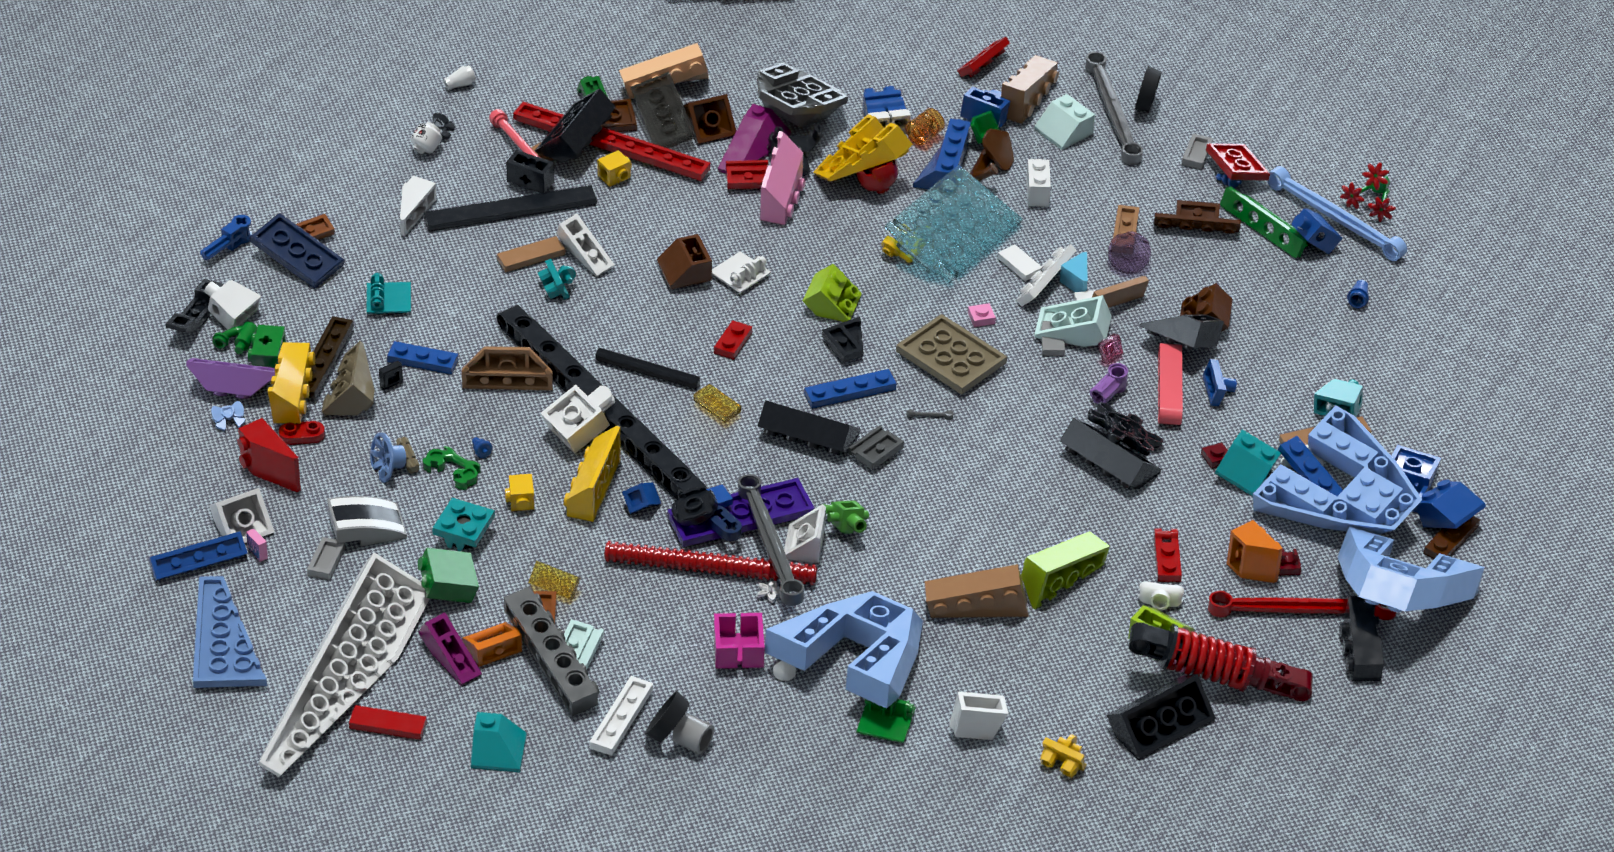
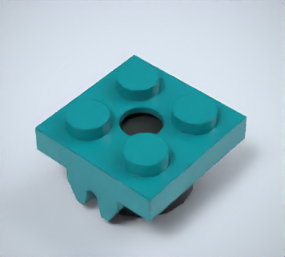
M452 497L434 524L432 533L444 538L446 545L450 549L452 546L456 547L458 551L472 547L476 548L495 518V510Z

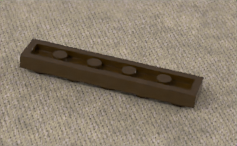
M332 316L313 351L315 352V365H311L312 381L308 382L309 398L316 399L354 328L353 320Z

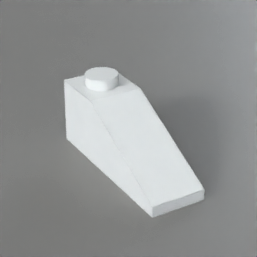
M412 176L408 182L404 183L401 190V236L405 237L424 215V212L436 201V183L416 176Z
M578 214L559 224L557 230L558 237L566 248L592 274L598 277L614 267L612 260Z

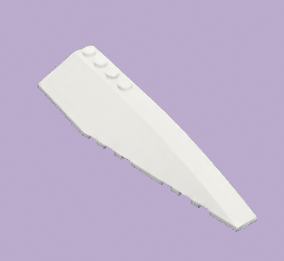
M376 553L370 556L360 570L306 669L258 765L280 777L397 661L430 599L426 598L425 589L422 587L421 581Z

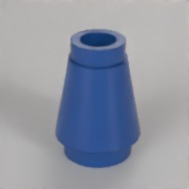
M1358 280L1347 294V300L1352 307L1361 308L1369 301L1368 283L1365 280Z

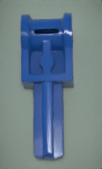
M247 215L233 217L232 221L221 229L222 236L200 251L203 259H211L225 248L233 251L241 244L250 242V236L252 235L249 228L251 225L250 217Z

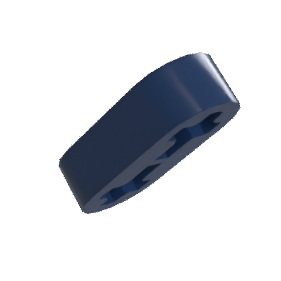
M717 506L715 513L706 520L707 525L726 541H736L742 535L741 522L722 506Z

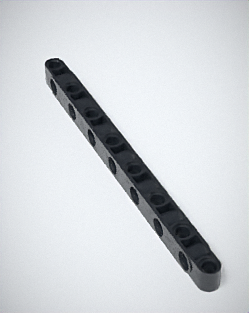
M514 305L497 313L496 319L500 328L518 347H530L552 370L553 381L565 392L574 385H577L588 396L599 386H603L519 305ZM614 396L615 403L603 412L610 424L605 431L619 426L621 447L677 500L680 499L679 495L691 488L704 487L707 489L706 485Z

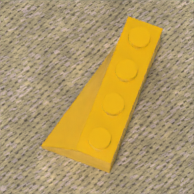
M282 343L278 364L275 366V376H272L271 379L272 387L268 388L273 423H301L302 414H306L307 405L305 398H309L308 382L312 381L311 365H315V352H311L310 343Z

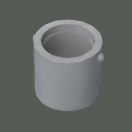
M685 713L674 728L672 740L674 743L699 755L704 753L710 745L714 735V726L709 724L708 721L705 722Z

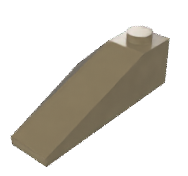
M359 341L345 353L337 370L339 375L330 386L333 391L331 395H326L323 401L322 413L324 415H358L363 410L367 411L374 403L375 390L364 344Z

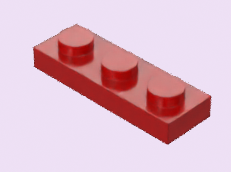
M1007 36L994 41L959 68L957 72L960 77L968 74L970 77L981 71L979 67H985L993 62V56L998 57L1005 52L1004 48L1010 44Z

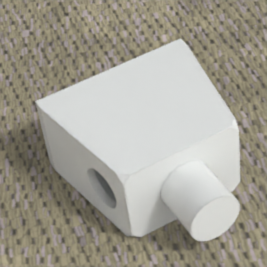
M229 280L222 287H219L214 282H210L204 290L210 296L209 312L227 330L240 326L258 311L261 295L233 280Z

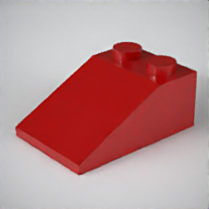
M260 418L238 428L239 439H237V443L240 448L239 461L242 467L247 468L256 477L294 492L301 491L298 456L263 418Z

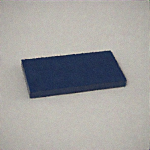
M278 213L250 236L252 244L314 289L345 263V259L281 213Z

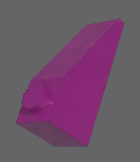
M445 612L423 624L418 633L428 650L460 685L482 674Z

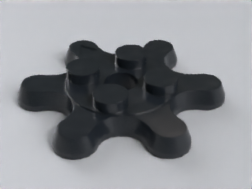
M1104 402L1098 403L1097 411L1093 409L1088 411L1087 419L1105 428L1108 431L1106 434L1107 438L1113 443L1124 442L1132 449L1138 450L1146 456L1150 455L1154 448H1158L1163 444V439L1156 434L1146 431L1141 426L1143 420L1134 414L1125 416L1116 412L1110 405Z

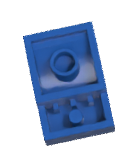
M1397 445L1391 456L1399 464L1422 498V494L1430 490L1441 458ZM1415 507L1412 511L1418 513Z

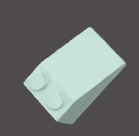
M1103 295L1042 307L1034 335L1039 339H1042V336L1063 339L1066 344L1082 347L1098 346L1106 343L1112 315ZM1051 321L1054 328L1041 331L1042 322Z

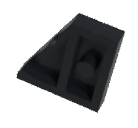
M860 317L822 330V337L843 363L863 356Z

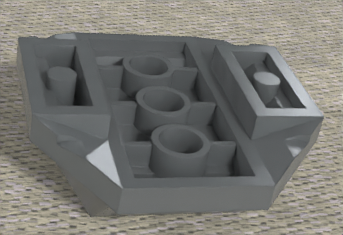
M780 63L758 71V96L762 100L764 107L772 109L777 116L800 128L828 118L840 106L847 104L849 96L845 95L843 91L786 63Z

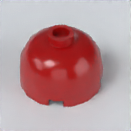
M895 159L857 172L856 177L866 190L877 191L878 194L889 191V187L898 178L897 161Z

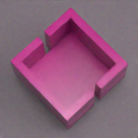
M736 613L714 614L716 669L737 668V665L741 664L742 668H764L765 647L762 613H740V633H735Z

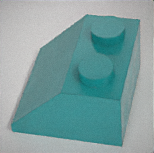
M1242 429L1220 462L1215 474L1253 496V493L1264 483L1272 471L1281 452Z

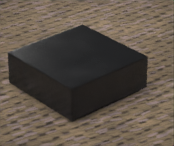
M399 361L379 369V382L383 390L403 382V369Z

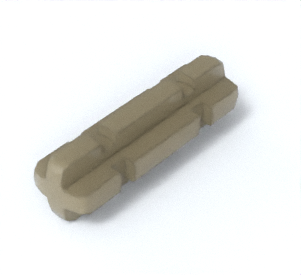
M405 436L398 438L396 445H402L406 452L405 465L407 471L411 474L418 472L419 462L408 438Z

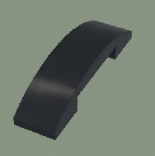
M203 279L194 290L193 300L181 314L176 312L166 323V328L185 333L198 329L211 314L208 310L210 296L204 292L206 286L210 282H214L219 287H222L224 284Z

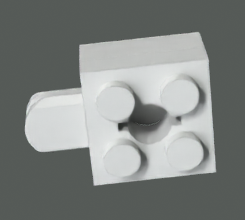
M574 385L542 411L541 415L548 428L575 454L610 425L603 412L615 403V398L606 386H599L587 396L577 385Z

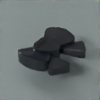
M434 113L432 124L441 130L442 139L450 138L451 133L443 130V128L454 130V123L449 121L444 114Z

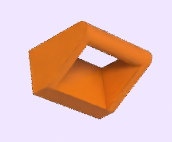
M507 622L462 637L463 643L478 667L522 652V634L518 628Z

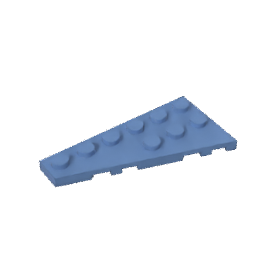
M199 577L193 688L267 686V679L261 670L260 662L253 651L252 643L243 622L240 620L239 612L232 601V596L224 577Z

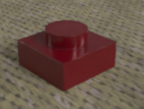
M1221 442L1203 447L1201 455L1210 468L1213 469L1219 466L1228 450Z

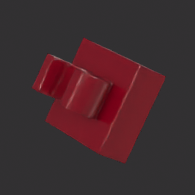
M1283 549L1279 576L1301 575L1302 568L1297 549H1293V552H1285Z

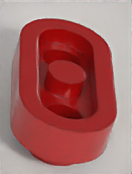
M318 421L288 422L280 426L279 437L287 445L318 443L325 438V427Z

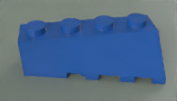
M950 118L940 148L914 181L913 187L955 193L970 141V121Z

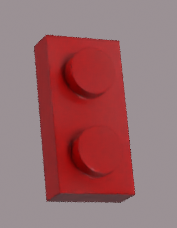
M732 320L715 344L714 354L734 360L751 336L753 326Z

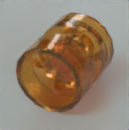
M928 108L906 124V134L914 144L924 145L932 137L944 130L945 122L937 110Z

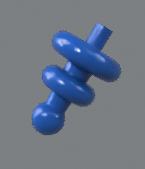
M1218 173L1216 175L1218 181H1222L1224 185L1234 189L1242 183V180H1230L1226 174Z
M478 437L472 439L473 449L477 457L486 458L491 454L493 446L489 441L479 439Z

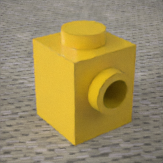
M619 150L597 159V176L609 187L631 178V161Z
M532 474L509 475V488H505L506 502H510L511 511L535 510Z

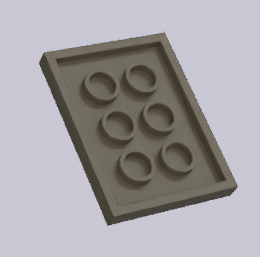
M940 314L896 345V352L961 395L1007 363L1006 355L943 314Z

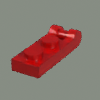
M1154 528L1157 582H1181L1182 572L1178 529L1162 531L1161 528Z

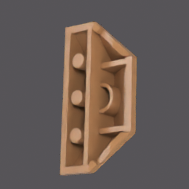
M484 346L462 368V388L553 390L552 370L530 347Z

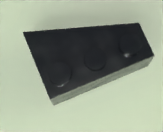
M1348 596L1344 622H1340L1339 625L1340 637H1344L1343 654H1347L1346 670L1351 673L1352 681H1381L1384 661L1381 637H1378L1376 625H1379V616H1374L1376 605L1365 602V599L1359 596Z

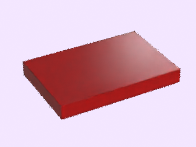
M1207 144L1206 152L1230 180L1269 181L1270 173L1245 144Z

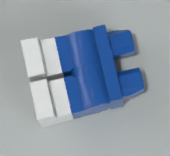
M885 86L883 91L875 92L873 88H866L864 90L863 112L865 116L869 114L876 117L884 128L889 123L895 124V121H900L903 123L902 126H899L903 132L910 131L911 114L905 107L900 89L895 90L893 86Z

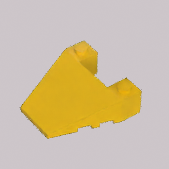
M868 114L848 132L851 136L845 143L843 141L839 142L837 145L839 150L833 156L829 154L813 173L815 176L831 182L901 158L908 153L909 148L913 144L898 125L889 123L884 128L876 117Z

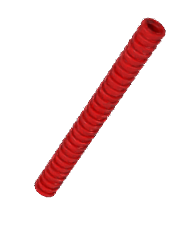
M608 541L605 546L604 558L607 562L610 560L617 562L619 560L620 563L627 561V564L634 562L635 565L642 563V566L649 564L650 567L656 565L660 568L662 565L664 568L670 566L671 569H675V567H678L679 570L686 568V571L693 569V572L700 570L702 573L704 571L712 573L714 571L715 574L722 572V575H726V573H729L730 576L737 574V577L744 575L745 578L751 576L755 579L757 576L759 579L765 577L766 580L773 578L774 581H777L779 579L770 559L768 561H765L763 558H761V561L757 558L751 560L750 557L743 559V556L736 558L735 555L728 557V554L721 556L720 553L714 555L711 552L709 555L706 552L699 554V551L692 553V550L685 552L684 549L677 551L676 548L670 550L668 547H666V550L663 547L656 549L655 546L648 548V545L641 547V544L634 546L633 543L626 545L624 542L621 545L619 542L613 544L612 541ZM790 562L789 565L794 579L803 582L805 585L807 582L810 585H814L817 576L815 564L809 566V564L805 563V566H803L801 563L795 565L794 562Z

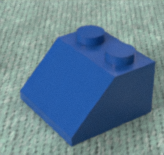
M1443 480L1437 483V487L1422 494V500L1416 506V509L1425 528H1458L1484 509L1486 505L1462 482Z

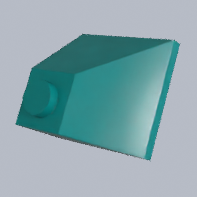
M477 712L473 731L471 768L520 772L527 732L503 714Z

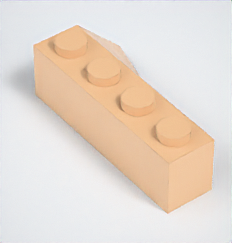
M698 43L619 70L629 99L678 82L709 79L706 63Z

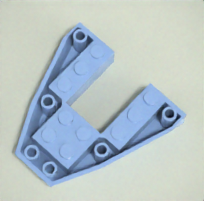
M1335 405L1308 434V449L1314 455L1351 475L1354 479L1337 497L1280 464L1253 493V511L1324 529L1347 532L1349 526L1379 535L1395 530L1421 502L1422 498L1395 459L1354 415Z
M1349 526L1338 554V560L1345 579L1360 598L1365 599V602L1372 605H1379L1380 603L1388 606V609L1391 611L1402 612L1439 608L1473 599L1477 595L1485 567L1440 553L1427 568L1419 567L1389 557L1394 539Z
M871 591L826 604L766 629L764 653L805 671L843 637L851 639L868 647V649L848 665L845 690L872 701L879 706L888 708L900 697L918 654L923 620L912 608Z

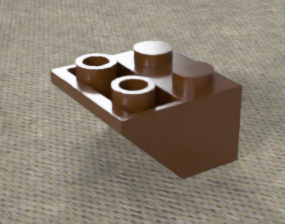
M699 234L677 238L657 258V264L670 290L712 281V259Z
M1214 283L1209 287H1204L1192 297L1185 298L1182 302L1180 316L1207 314L1224 321L1222 332L1229 328L1233 299L1217 283Z

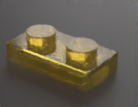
M711 384L693 394L694 402L724 423L741 413V405Z
M536 561L528 583L547 591H557L558 595L573 600L581 577Z

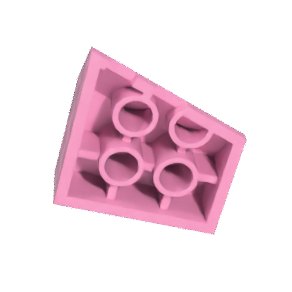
M779 131L777 136L778 147L773 148L771 165L767 167L761 186L760 220L785 225L788 217L793 215L794 204H797L799 201L800 191L804 190L805 178H802L803 152L784 132Z

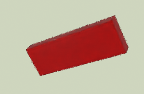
M355 705L349 720V729L421 740L427 724V716Z

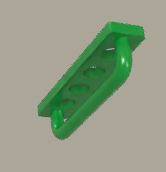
M1226 187L1220 202L1221 207L1292 257H1301L1304 248L1309 246V242L1292 225L1250 196L1241 194L1233 187ZM1237 202H1242V211L1238 210ZM1254 211L1258 214L1257 222L1252 218ZM1269 222L1274 226L1273 233H1270L1268 230ZM1284 233H1287L1289 236L1288 244L1283 240Z

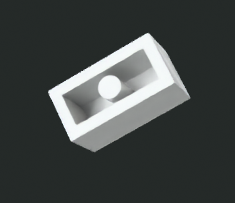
M1028 159L1026 177L1028 206L1049 207L1051 189L1049 160Z

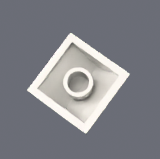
M823 504L789 524L784 548L788 560L819 563L826 519V507Z

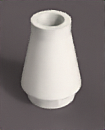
M468 65L460 67L450 76L443 79L446 88L451 90L472 85L476 77L472 68Z

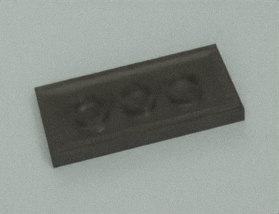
M670 72L631 87L653 144L669 149L696 138Z

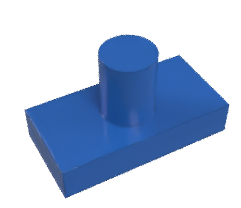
M1210 359L1202 376L1210 405L1219 407L1226 391L1235 392L1237 381L1236 379L1223 377L1219 361Z

